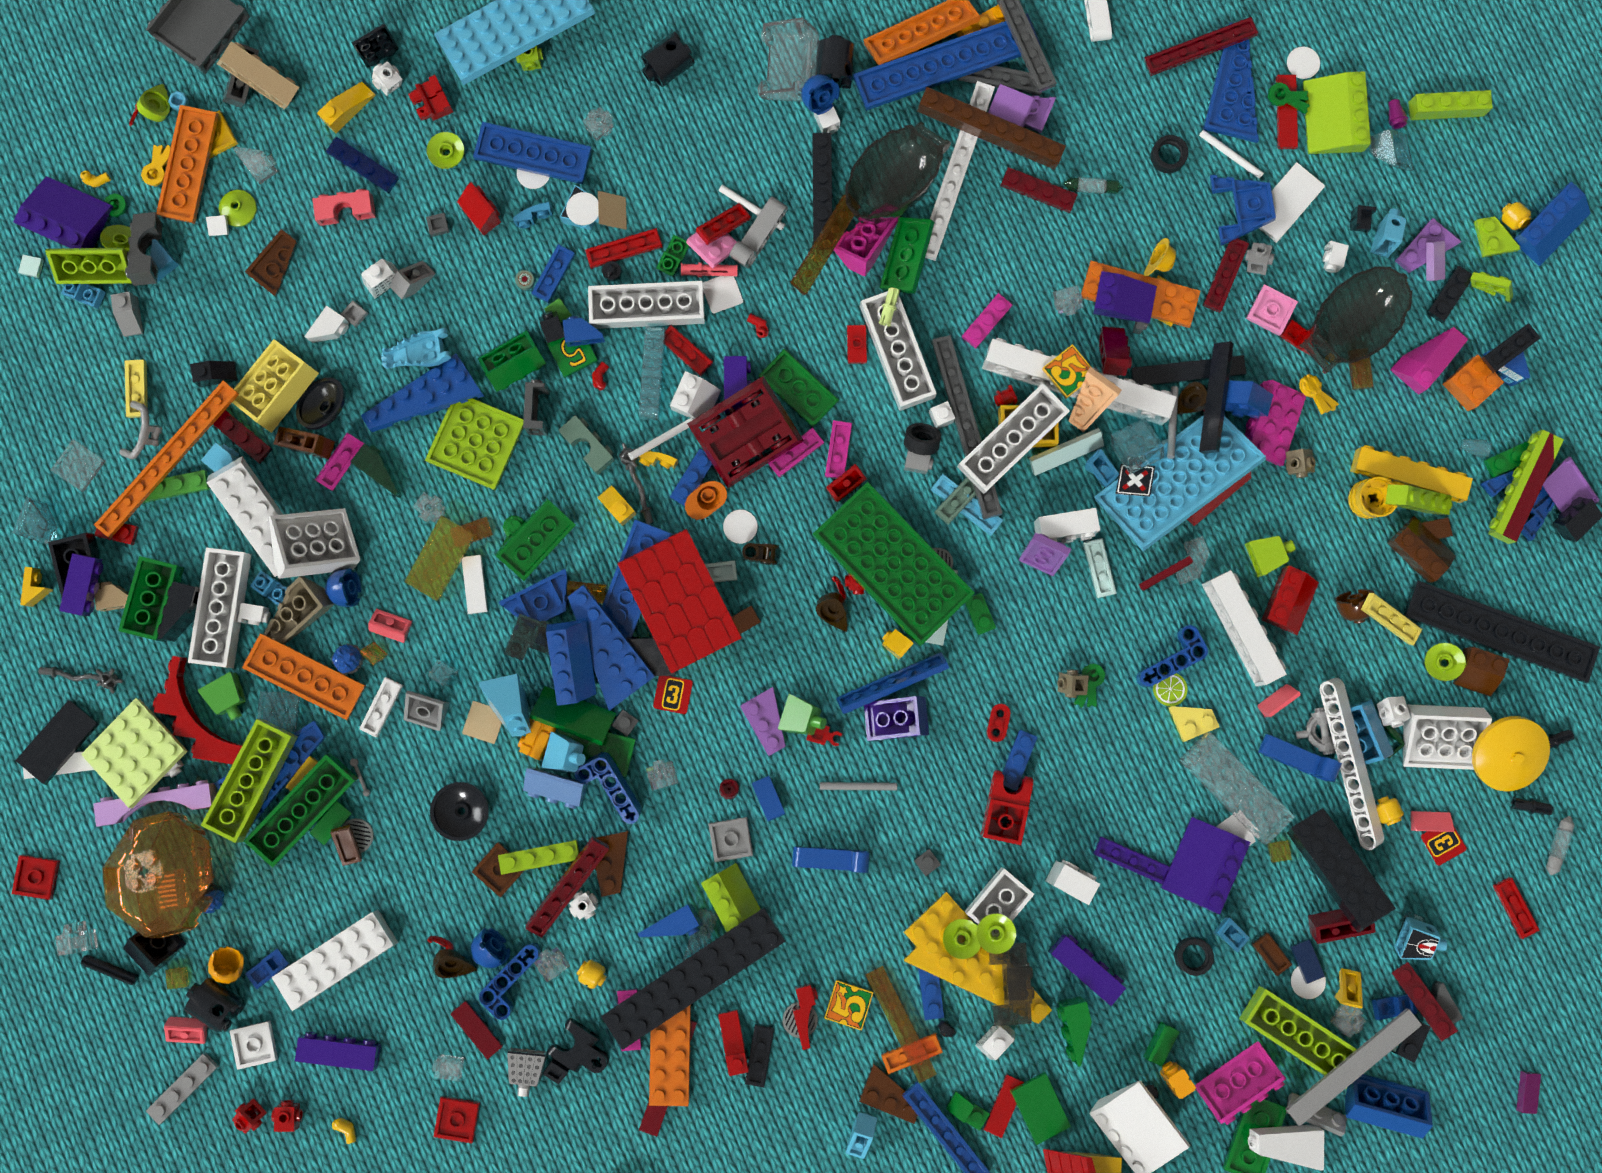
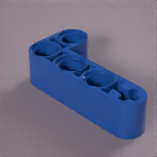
M1188 625L1180 628L1177 637L1183 649L1140 671L1136 677L1137 683L1142 687L1153 686L1204 659L1208 654V648L1196 627ZM1186 629L1190 630L1192 633V637L1190 640L1186 639L1184 636V632ZM1196 646L1201 649V655L1199 657H1197L1193 652L1194 647ZM1179 655L1184 658L1182 666L1176 661ZM1162 664L1166 665L1168 669L1165 675L1160 672ZM1155 674V676L1144 682L1143 678H1145V675Z
M1265 734L1258 753L1327 782H1335L1342 763L1334 759L1318 756L1268 734Z
M598 753L585 760L583 765H579L578 770L575 772V778L578 782L585 784L598 778L622 820L628 824H633L638 820L642 812L641 805L608 753ZM598 760H603L606 766H600ZM581 769L588 770L590 775H584ZM607 777L615 778L616 782L611 783ZM617 794H624L626 799L619 798Z
M794 846L792 866L869 873L870 852Z
M529 943L480 992L479 1001L498 1020H505L512 1014L513 1004L504 993L540 957L541 948L538 944ZM534 949L533 955L525 960L524 957L529 953V950ZM514 962L521 964V972H516L513 969ZM503 976L508 980L507 986L500 985V977ZM486 991H491L494 994L493 1000L486 999ZM500 1005H505L507 1007V1014L500 1013Z

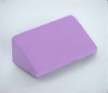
M1445 241L1427 242L1426 281L1445 279Z

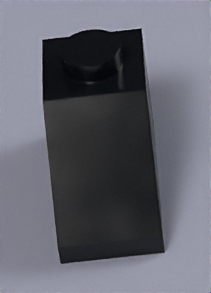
M204 361L190 364L193 383L199 387L217 385L222 381L226 383L238 381L234 361Z

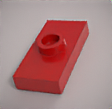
M847 325L848 364H867L866 325Z

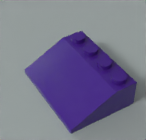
M46 176L20 205L13 223L68 248H94L113 206Z
M1191 817L1161 888L1210 912L1220 914L1251 842Z

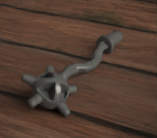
M622 443L623 450L619 454L620 461L625 465V469L630 471V475L638 487L642 506L640 512L643 513L646 523L652 524L654 521L650 512L651 507H647L644 487L637 478L634 467H637V458L631 460L628 453L635 449L627 448L626 444Z
M56 666L52 668L40 667L38 671L41 675H51L53 678L60 675L73 681L94 679L99 681L96 684L98 687L102 686L109 689L112 694L115 693L114 687L118 683H123V680L118 679L114 673V668L104 673L97 669L96 673L98 675L87 673L78 676L59 670Z

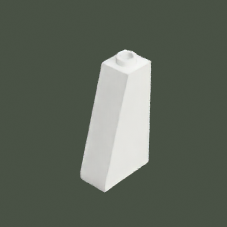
M1312 1124L1250 1129L1248 1137L1249 1149L1258 1155L1316 1170H1324V1130Z

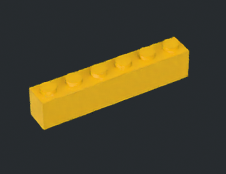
M1364 445L1355 450L1350 472L1371 478L1384 477L1390 479L1395 485H1409L1452 496L1451 501L1458 503L1468 500L1473 478L1466 477L1467 474L1448 472L1447 468L1431 467L1429 463L1423 461L1417 463L1411 461V458L1406 456L1396 457L1393 456L1392 452H1379L1374 450L1375 448L1372 446Z

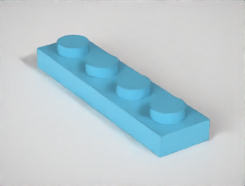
M942 474L931 488V491L945 501L958 485ZM975 498L960 512L990 536H992L1003 521L999 516L983 520L978 501Z

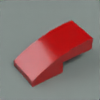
M1293 319L1287 322L1280 335L1285 341L1311 356L1316 355L1324 342L1313 331L1305 330Z

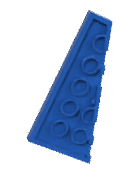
M1248 39L1222 49L1203 129L1258 143L1259 135L1257 134V117L1255 115L1256 103L1251 73L1250 41Z
M456 353L451 356V359L423 374L362 414L361 417L368 429L374 432L393 426L396 422L402 420L406 422L412 420L411 417L431 414L449 408L452 404L458 402L462 404L468 402L470 398H481L484 395Z
M583 584L571 593L568 599L576 621L586 620L593 668L610 711L654 678L655 674Z
M317 721L311 722L294 733L298 738L253 824L292 779L306 759L312 755L326 738ZM226 776L214 783L218 791Z

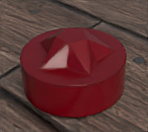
M725 779L721 782L719 793L723 798L733 799L738 795L739 785L735 780Z

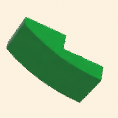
M673 235L656 269L674 277L690 248L686 243L687 241Z
M337 801L309 834L322 845H325L332 838L331 829L341 827L352 813Z

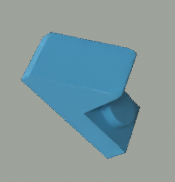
M1098 449L1086 462L1085 470L1093 473L1101 485L1106 488L1119 476V473L1102 449Z
M1225 918L1213 932L1237 953L1250 939L1230 918Z

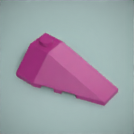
M889 204L883 205L873 212L870 218L856 224V227L850 232L846 231L834 245L833 250L848 269L865 277L876 262L903 211Z

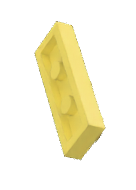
M144 359L125 361L126 417L128 418L141 417L140 411L130 406L131 401L142 403L148 408L147 361Z

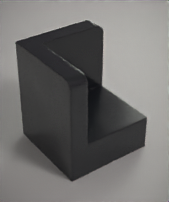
M1358 205L1351 212L1350 230L1369 232L1371 230V218L1376 212V207Z

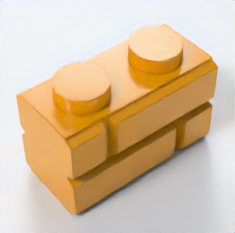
M530 719L531 733L521 737L518 743V747H520L519 752L542 761L550 733L555 732L556 728Z
M1170 1061L1162 1066L1160 1075L1171 1092L1179 1099H1183L1195 1091V1085L1189 1079L1185 1069L1180 1065Z

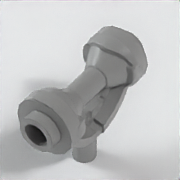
M1324 707L1314 709L1315 713H1311L1312 717L1307 722L1306 730L1295 732L1296 738H1308V741L1317 747L1319 752L1323 751V755L1335 753L1333 740L1329 734ZM1317 725L1320 726L1322 735L1321 739L1316 735L1315 732Z

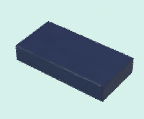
M1310 939L1290 946L1306 984L1325 977Z

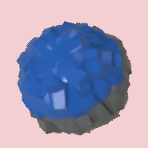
M350 644L338 647L331 659L338 671L344 675L357 672L364 662L362 650L358 646Z

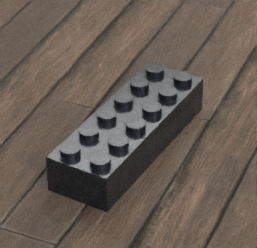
M1324 808L1291 827L1287 832L1357 933L1396 909Z

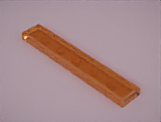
M848 194L842 196L790 282L802 295H806L859 208Z
M881 966L865 974L919 1084L937 1075L884 967Z

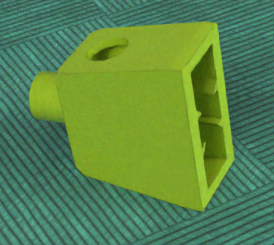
M1280 536L1253 540L1245 544L1258 578L1289 561L1287 553L1295 551L1293 541L1289 540L1283 543Z

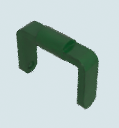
M1390 725L1384 726L1389 735L1399 743L1393 749L1395 754L1404 747L1405 743L1395 728Z

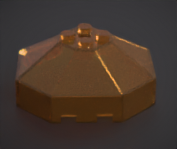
M170 811L133 820L102 867L106 907L147 938H162L194 930L199 923L196 920L202 912H206L213 901V897L203 896L215 878L212 871L211 846L209 840L202 836L206 835L205 831L198 825L188 821L187 817L183 814ZM143 867L145 869H148V873L145 874V877L143 875H140V871H143Z

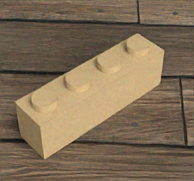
M231 41L217 62V65L283 109L289 105L299 89L295 81L280 75L276 68L267 66L260 57L255 54H249L237 42L233 43Z

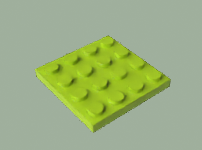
M473 398L468 399V402L462 404L461 402L452 404L444 416L425 461L496 491L522 433L523 419Z

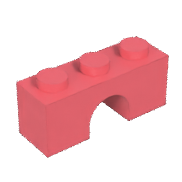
M358 189L352 193L338 192L337 195L332 196L324 194L319 195L318 198H312L315 221L320 226L339 223L338 214L346 207L352 208V214L357 221L376 218L373 195L366 189Z

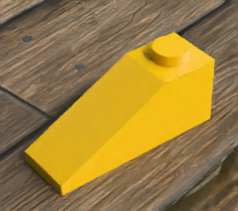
M360 82L331 99L317 114L336 134L376 95L363 82Z

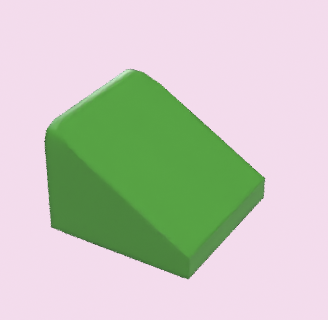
M560 298L544 308L545 312L557 311L561 324L563 320H567L568 317L572 316Z

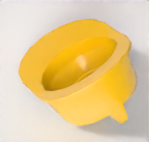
M1163 238L1154 248L1150 261L1145 268L1144 276H1149L1155 270L1167 272L1174 266L1176 250L1169 245L1170 241L1168 238Z

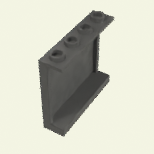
M168 0L166 4L161 6L155 18L148 23L146 30L153 38L206 74L250 18V15L245 8L239 4L237 6L230 0Z

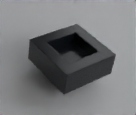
M553 1058L544 1069L543 1075L560 1084L570 1069Z

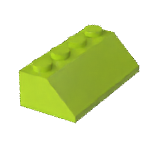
M61 248L45 250L56 284L132 283L125 274V268L128 266V251L124 248Z
M737 863L701 882L726 932L761 909Z

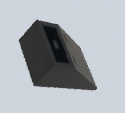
M384 23L351 42L367 68L377 65L380 60L392 56L399 49Z
M173 582L167 592L169 598L163 608V620L158 626L157 633L158 639L175 642L195 620L199 588Z

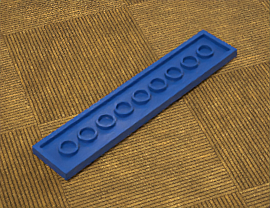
M1027 13L1026 16H1027V18H1028V21H1029V23H1030V25H1031V27H1032V29H1033V32H1034V34H1035V36H1036V38H1037V40H1038V43H1039V45H1040V47H1041V44H1040V42H1039V39H1038V37H1037V34H1036V32H1035V30H1034V27H1033V25H1032V22H1031V20H1030V18H1029V15H1028V13ZM1004 21L853 74V79L867 111L924 91L926 87L932 88L1021 57V53L1007 22Z

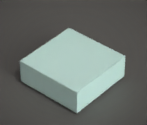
M23 255L18 273L39 278L44 260Z

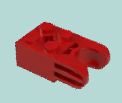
M995 770L990 786L981 836L1021 845L1029 811L1033 778L1026 776L1023 778L1021 786L1017 791L1007 792L1003 786L1004 775L1002 771ZM1006 816L1009 822H1005V825H1002L1000 820Z

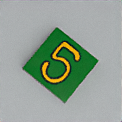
M565 337L547 343L564 378L598 361L590 344L567 347Z

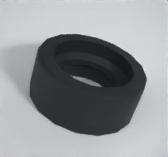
M1163 136L1152 148L1151 162L1158 171L1163 173L1179 171L1188 158V146L1178 136ZM1170 144L1179 150L1180 159L1177 163L1167 164L1160 159L1159 150L1163 145Z
M915 423L906 428L904 445L910 452L918 455H932L939 450L941 433L937 428L924 423Z
M1185 938L1175 948L1174 958L1177 966L1189 975H1203L1211 969L1214 963L1212 948L1200 938ZM1190 945L1202 947L1206 955L1204 963L1197 968L1187 966L1183 960L1185 948Z

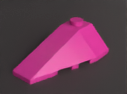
M1453 327L1403 355L1390 371L1419 395L1426 391L1440 376L1467 342L1468 338Z

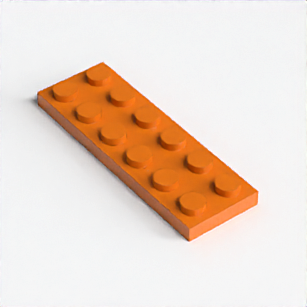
M947 0L863 39L876 63L881 65L904 57L979 22L980 15L969 0Z
M180 105L156 212L158 216L195 224L219 117L217 112Z
M1090 261L1080 298L1093 302L1096 301L1101 271L1122 274L1157 286L1151 318L1190 328L1200 290Z
M262 633L259 634L242 666L243 669L345 720L349 719L366 685Z
M691 1005L651 1031L649 1106H689Z

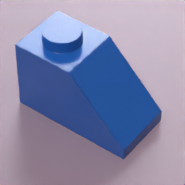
M571 316L567 320H563L567 347L605 342L603 334L583 318Z

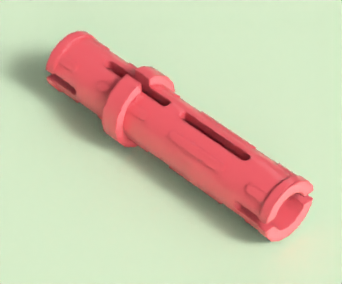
M698 262V264L681 263V276L693 275L702 278V276L737 277L738 265H717L712 269L708 264H702V262Z

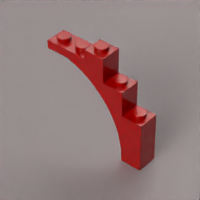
M172 656V660L168 664L169 677L164 684L166 692L165 694L157 693L153 701L154 712L177 716L172 725L173 735L196 739L191 749L192 758L233 764L243 745L221 738L201 722L190 705L184 686L183 676L187 658Z

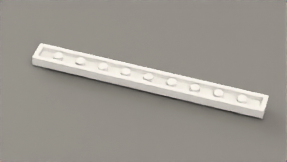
M977 81L969 105L987 112L995 87ZM960 130L930 217L935 223L925 258L936 261L978 138Z

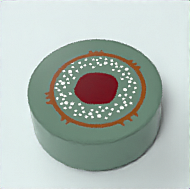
M522 270L517 273L515 282L520 289L529 290L534 286L535 278L530 271Z

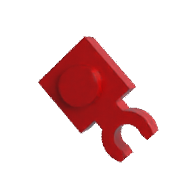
M825 726L824 729L816 728L814 735H807L806 740L825 745L826 740H828L833 746H839V743L833 741V737L835 735L842 736V733L838 731L830 733V727Z

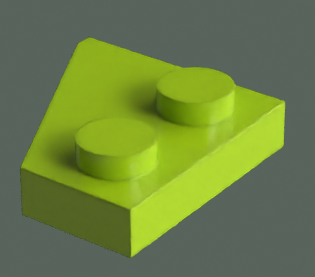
M1495 216L1474 221L1482 258L1520 250V246Z
M1473 272L1471 276L1472 287L1495 296L1496 292L1506 296L1504 301L1511 303L1513 298L1511 280L1503 276H1490L1485 272Z

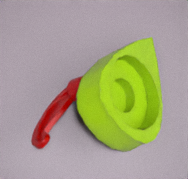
M164 84L154 86L140 96L135 104L136 108L129 121V126L133 125L138 112L155 122L165 120L170 112V103Z

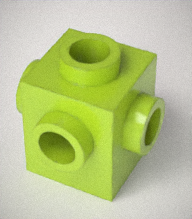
M538 46L516 57V61L521 64L523 71L542 68L541 60H543L542 48H538Z

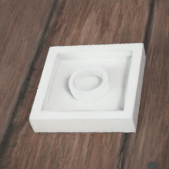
M271 1021L230 1030L237 1070L278 1060Z

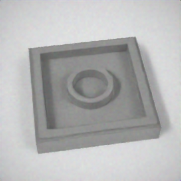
M747 817L708 823L714 862L753 856Z

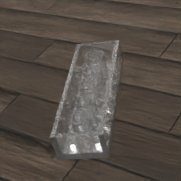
M1205 733L1179 759L1262 844L1268 845L1294 819L1295 816L1212 733Z

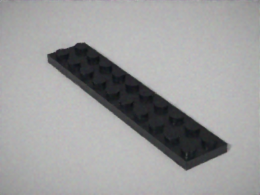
M1418 580L1414 582L1404 612V616L1410 620L1583 683H1589L1600 646Z
M763 907L603 1014L601 1018L623 1050L786 942V939L766 908Z

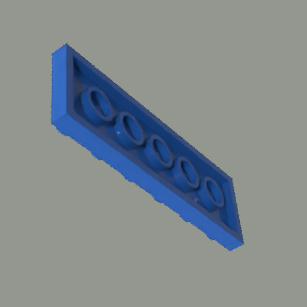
M482 122L473 158L474 160L583 184L592 147Z
M635 519L619 562L669 538L672 533ZM617 565L602 608L625 637H633L641 611Z

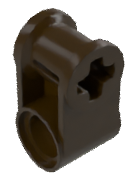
M748 543L743 547L742 557L748 562L777 565L776 553L779 545ZM753 548L756 551V555L748 557L745 554L746 549Z

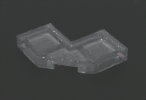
M1203 536L1184 543L1188 556L1192 558L1193 563L1175 573L1180 585L1198 579L1210 554Z

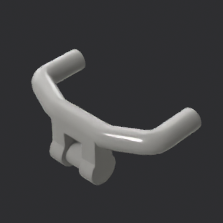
M131 401L130 406L139 410L141 414L142 424L139 438L132 452L122 448L119 453L128 459H136L145 445L159 446V434L162 433L163 427L150 425L148 408L142 403Z

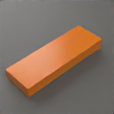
M936 1033L883 1053L881 1056L888 1074L941 1054L943 1051Z

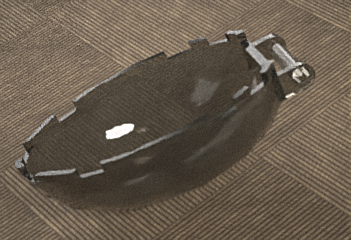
M919 122L915 127L913 125H905L904 128L887 132L881 139H877L869 145L853 165L849 180L845 185L846 205L857 220L873 224L903 215L924 198L935 182L943 154L950 147L951 141L944 140L926 128L922 122Z
M1377 266L1354 274L1334 288L1321 304L1310 326V335L1299 346L1301 348L1304 347L1323 369L1322 372L1324 374L1328 373L1337 364H1349L1369 358L1388 345L1406 320V314L1411 309L1413 291L1408 285L1407 275L1397 272L1392 267Z

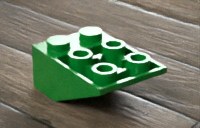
M1078 996L1058 1001L1059 1007L1056 1008L1058 1018L1063 1022L1061 1032L1063 1038L1068 1042V1046L1065 1047L1067 1056L1071 1059V1062L1080 1067L1092 1021L1087 1001Z

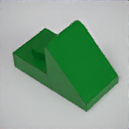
M955 1091L946 1106V1109L960 1121L968 1123L979 1131L990 1115L988 1111Z

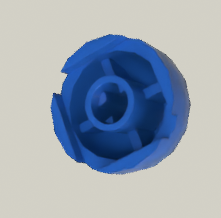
M813 75L802 87L801 97L803 104L817 115L824 114L834 106L832 104L834 100H838L840 89L838 84L827 75Z
M352 568L333 572L325 586V593L328 595V598L333 604L340 607L356 606L361 599L357 598L358 592L362 590L358 574L351 571Z
M484 928L475 936L471 943L473 960L482 967L489 969L502 965L510 957V948L506 949V946L503 944L507 941L495 929L490 928L486 930Z

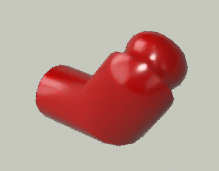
M750 313L747 322L756 326V334L759 338L767 337L769 329L766 320Z
M601 362L592 373L593 386L600 391L606 387L603 375L609 369V366L604 362Z

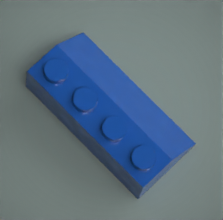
M1570 182L1513 238L1520 246V249L1538 266L1591 213L1586 195L1574 183Z
M586 620L547 624L546 636L557 706L578 703L597 694Z
M1362 1074L1347 1088L1345 1097L1346 1118L1422 1139L1433 1126L1429 1092Z

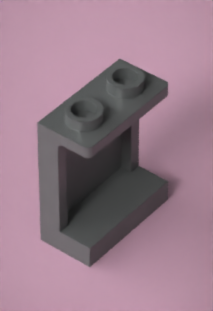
M541 380L525 382L523 428L529 435L548 436L546 424L543 421H537L539 395H550V390Z

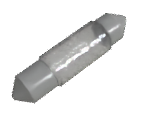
M1571 816L1561 820L1556 830L1546 864V869L1550 875L1560 872L1563 861L1566 858L1575 826Z

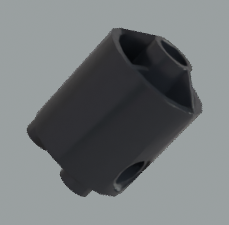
M675 31L641 55L642 62L645 65L641 69L642 73L649 82H657L661 87L667 85L695 64L694 59L690 55L692 54L687 44L683 45L680 42L681 39Z
M831 35L829 38L820 40L817 43L815 75H827L838 84L839 88L850 89L852 85L854 44L840 35Z
M209 977L201 985L195 983L186 994L189 1000L184 1010L216 1033L222 1031L226 1032L233 1023L231 1021L235 1014L239 1015L245 1005L242 1003L243 999ZM223 1006V1007H224V1012H223V1014L221 1015V1014H220V1008Z

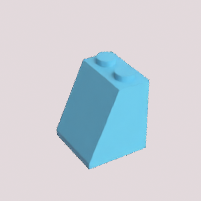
M518 674L479 682V686L489 706L512 737L531 733L527 694Z

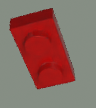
M124 523L112 538H108L96 528L94 536L134 545L139 527Z

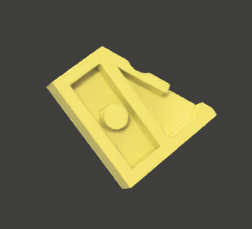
M1168 707L1183 742L1219 728L1212 709Z

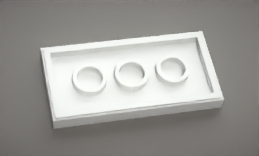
M1296 162L1272 190L1276 215L1275 221L1259 229L1277 243L1322 191L1325 185Z

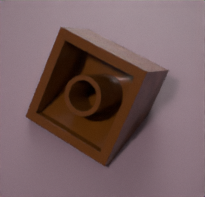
M1476 647L1464 648L1463 654L1466 665L1462 674L1454 679L1453 684L1491 697L1504 679L1510 659Z

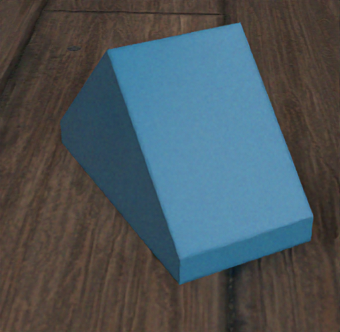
M152 239L150 256L158 267L157 281L159 282L179 264L159 241Z

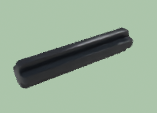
M84 955L81 960L82 966L129 985H135L138 980L137 974L90 955Z

